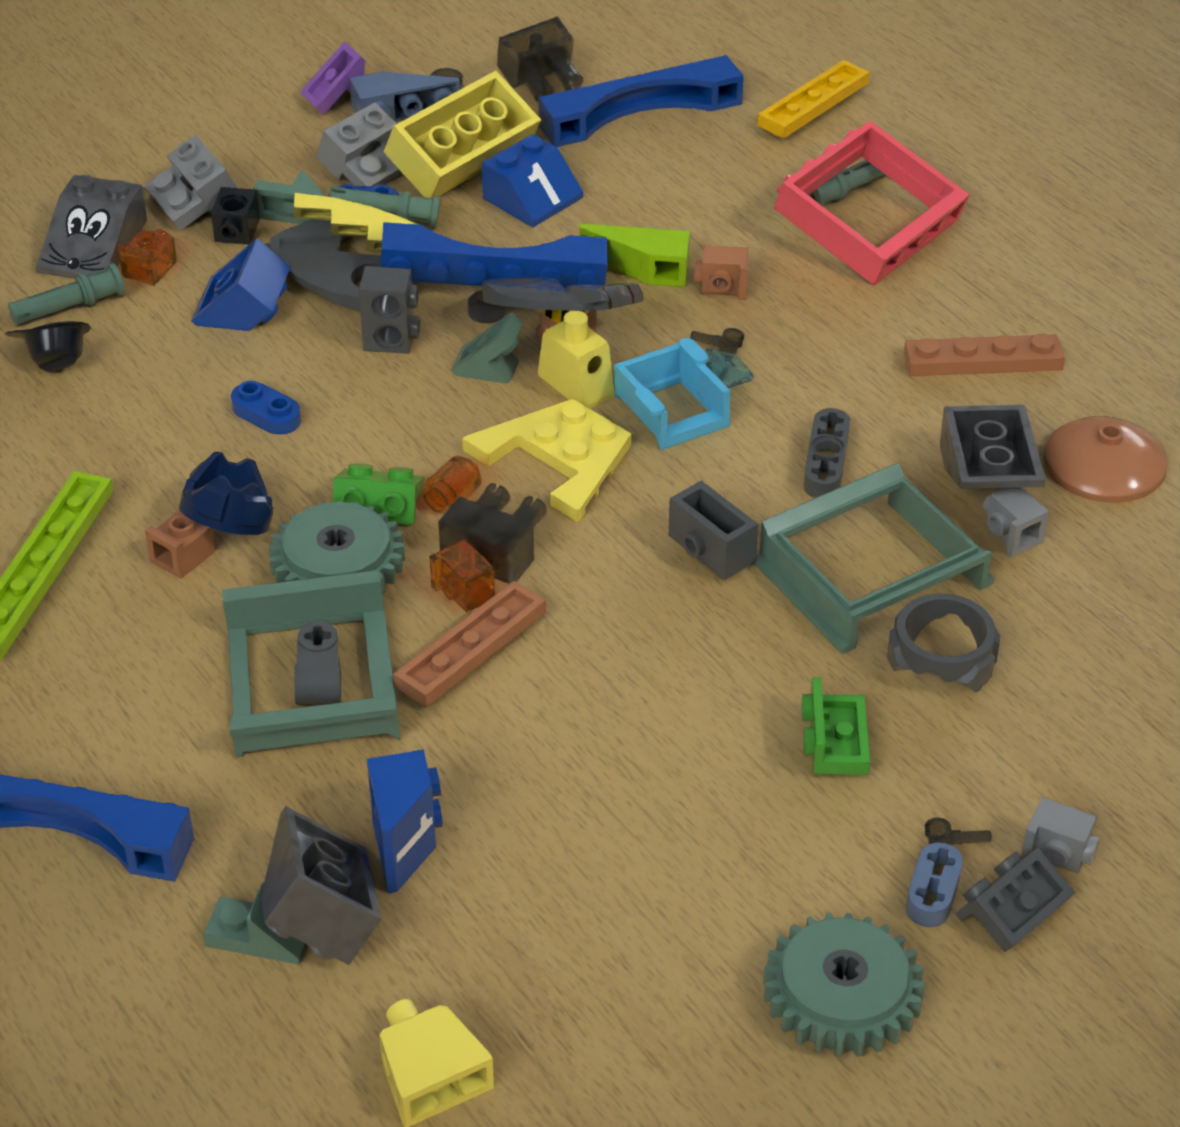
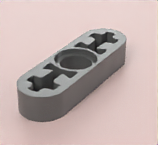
M827 408L820 410L814 416L804 476V490L811 497L817 498L841 487L850 427V418L842 410ZM828 427L835 428L834 435L826 434ZM829 450L835 452L836 455L824 456L817 452ZM820 472L828 473L826 480L819 479Z

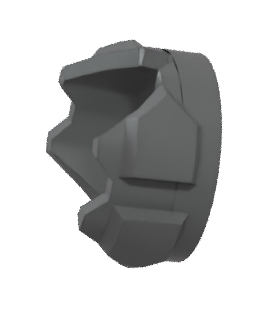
M953 594L925 595L909 602L895 617L894 629L890 630L887 658L893 671L912 670L916 674L929 672L939 675L944 681H956L978 692L992 677L993 667L998 657L1000 634L991 616L977 603ZM950 613L958 615L963 623L970 628L976 641L977 649L961 656H940L921 649L914 641L920 631L931 621L937 618L940 619Z

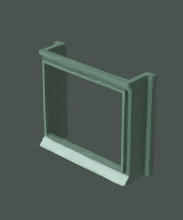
M899 462L763 520L760 553L756 554V562H754L759 570L841 654L856 648L859 620L960 573L979 590L994 583V577L989 573L992 553L989 550L983 551L905 478ZM889 493L888 504L946 559L850 602L787 537Z
M379 570L222 590L229 635L233 717H229L230 732L233 738L236 758L243 757V752L385 733L401 740ZM364 620L373 698L252 714L247 635L299 629L313 621L338 624Z

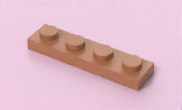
M1057 334L1000 335L997 337H960L950 339L924 338L920 340H905L904 355L910 376L1063 370L1065 361Z
M511 582L393 674L394 687L427 708L546 613V600L518 582Z

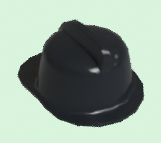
M64 321L44 324L32 329L7 331L5 335L25 339L33 361L41 369L55 372L74 365L76 360L81 357L83 336L90 331L91 327L84 322Z

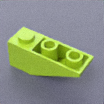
M580 223L579 236L607 238V268L648 285L686 287L690 231Z

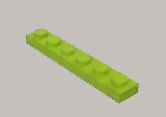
M73 471L1 576L0 659L4 658L113 493L112 478Z

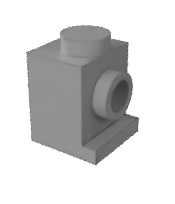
M1022 487L1005 488L995 491L985 499L983 510L988 513L986 526L993 535L999 537L1007 545L1006 554L1010 557L1044 543L1049 511Z
M1042 797L1026 829L1021 857L1023 858L1038 847L1053 866L1078 874L1083 863L1092 864L1098 850L1100 838L1093 836L1097 816Z

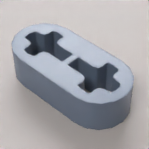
M940 842L932 843L924 847L919 855L909 887L906 906L909 918L923 927L940 926L946 922L950 915L960 881L963 862L960 851L954 846ZM937 863L945 865L941 876L933 874ZM928 893L936 895V900L932 906L924 905Z

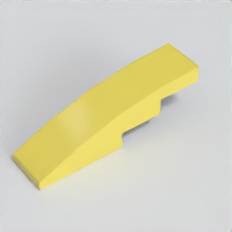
M295 193L294 219L330 220V235L367 237L366 251L381 252L383 222L416 224L408 219L378 208L339 198Z

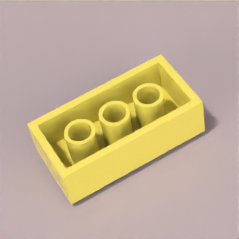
M494 71L394 125L383 152L424 198L433 199L435 195L441 196L481 173L482 162L524 138L535 134L541 119L497 71Z

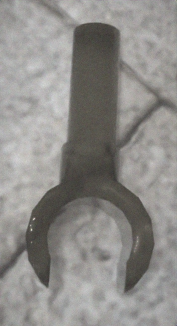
M736 328L725 329L722 336L692 331L690 338L719 347V353L726 358H730L736 354L738 348L742 347L744 333Z
M932 818L925 823V835L928 837L929 844L940 842L953 846V844L991 842L992 840L990 830H952L951 824L944 818Z

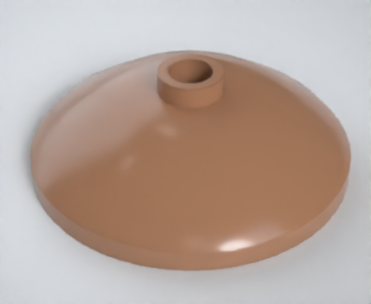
M1109 416L1083 417L1062 425L1050 435L1044 454L1048 472L1062 487L1078 496L1109 503L1129 502L1150 495L1162 484L1168 466L1166 452L1154 436L1135 423Z

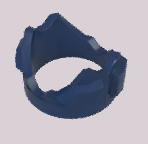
M213 452L190 473V478L186 481L179 503V509L186 517L206 527L233 534L259 535L269 530L274 507H272V498L268 496L266 486L255 460L246 458L238 463L229 462L223 452Z

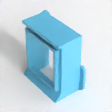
M683 338L677 344L614 365L615 397H620L655 435L660 450L730 426L731 390L705 365L708 362V354L691 338ZM681 383L701 403L707 412L668 425V412L653 392Z

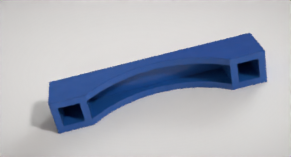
M724 55L538 97L539 118L541 119L539 127L553 146L560 147L586 141L605 124L636 112L663 108L716 111L742 105L744 75L730 58Z
M383 222L381 267L411 269L412 281L482 286L483 281L490 279L540 277L556 279L564 288L569 284L605 285L608 265L607 238L569 235L557 241L537 246L494 248L456 241L418 224Z
M0 774V828L30 826L57 829L79 835L104 848L117 858L130 874L176 881L194 840L188 807L178 806L173 803L137 799L128 795L92 791L83 787L52 784L38 779H24Z

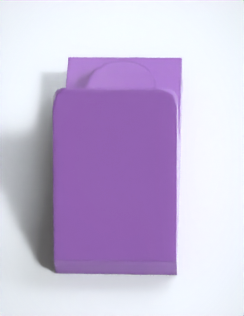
M344 41L300 93L321 113L325 114L346 89L351 93L350 78L364 75L365 59Z

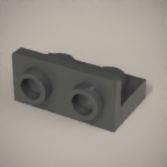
M1038 847L1023 858L1015 851L994 868L999 875L997 879L990 883L984 877L963 894L968 903L955 914L961 921L974 914L1001 949L1006 952L1073 896L1075 892Z

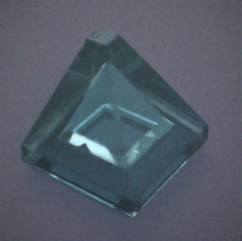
M712 348L706 349L705 352L708 354L706 366L728 388L752 381L753 373L736 354Z

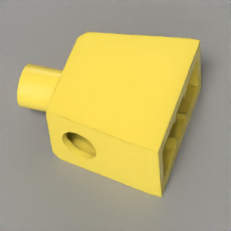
M582 311L566 313L563 322L546 329L543 333L538 376L568 400L575 399L591 409L615 396L609 344L604 338L588 327V316Z
M403 999L389 1007L386 1012V1019L391 1026L383 1029L379 1034L381 1060L404 1127H410L494 1089L493 1058L491 1054L447 1006L438 1005L419 1013L411 1000Z

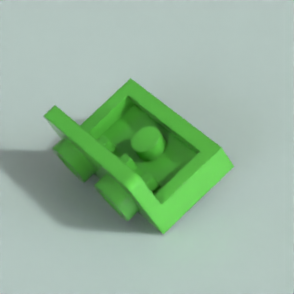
M349 464L348 469H343L334 477L333 502H359V505L365 507L373 506L377 514L387 513L388 522L395 521L397 524L412 525L415 522L416 499L424 492L425 476L413 475L414 470L405 467L389 468L388 473L373 471V466L369 464Z
M812 677L811 693L802 694V721H810V727L804 728V755H812L813 774L869 775L870 752L865 695L822 694L821 677Z

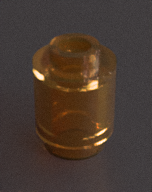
M458 455L451 457L426 480L425 488L422 491L424 501L433 511L440 514L456 510L481 486L482 479L479 468L471 459Z

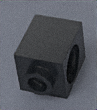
M221 187L211 210L215 242L251 244L260 221L257 190Z

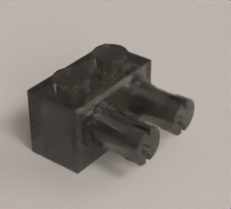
M558 16L499 37L498 68L512 88L525 84L536 102H539L538 97H541V95L546 96L554 93V88L544 76L554 73L566 91L572 90V87L577 89L583 83L582 75L579 74L571 63L574 38Z
M490 483L476 502L459 496L438 521L440 559L508 584L513 581L517 582L534 561V527L546 515V505L538 498L533 502L532 496H526L513 515L502 512L501 510L510 501V494L501 485L497 488L495 483Z

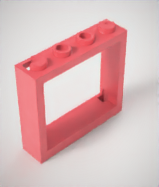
M868 121L856 131L851 129L839 143L830 144L823 154L815 160L809 159L802 166L801 170L793 176L788 174L783 184L777 188L779 194L774 209L872 285H875L958 221L969 198V194L872 121ZM861 157L930 208L879 248L875 247L809 196V194Z

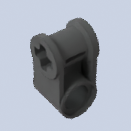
M313 621L303 625L298 632L297 664H295L294 670L296 705L341 703V665L338 657V634L332 624L324 621Z

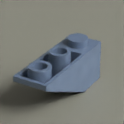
M378 72L350 78L351 104L355 113L376 102L395 122L403 121L460 90V80L457 77Z

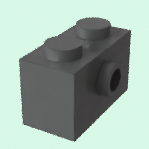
M702 480L670 498L668 536L685 548L690 556L696 557L724 580L756 562L758 523Z

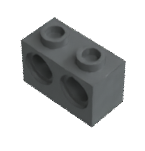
M365 266L359 287L364 351L409 354L412 340L419 339L420 316H414V308L418 306L419 289L418 285H412L411 269Z

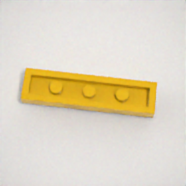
M842 60L758 114L757 126L784 139L869 84L870 72L846 60Z

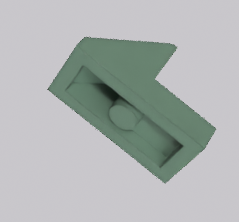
M300 171L293 185L258 180L253 188L257 190L260 219L301 224L312 220L294 219L295 193L325 196L304 171Z
M513 312L502 318L461 348L451 371L456 376L498 383L510 382L518 365L517 357L511 352L519 342L517 335L523 321Z
M263 882L253 903L219 897L203 934L206 947L300 964L307 944L293 937L282 938L273 933L264 923L261 904Z

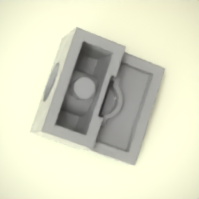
M374 102L324 130L316 159L338 181L347 177L354 186L375 187L377 185H385L403 175L383 152L393 126L397 123Z
M196 135L180 144L177 149L168 154L167 157L173 166L158 174L145 185L150 195L179 231L207 211L211 213L221 187L237 188L226 169Z

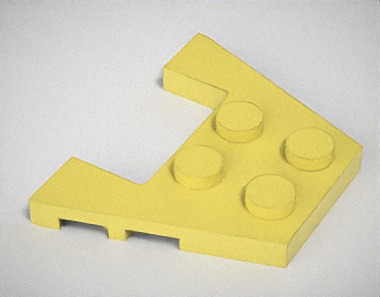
M570 399L469 434L462 438L463 451L488 467L515 448H521L570 478L550 493V506L575 522H579L585 515V507L591 498L598 496L599 487L606 476L612 475L631 447L632 434L575 399Z

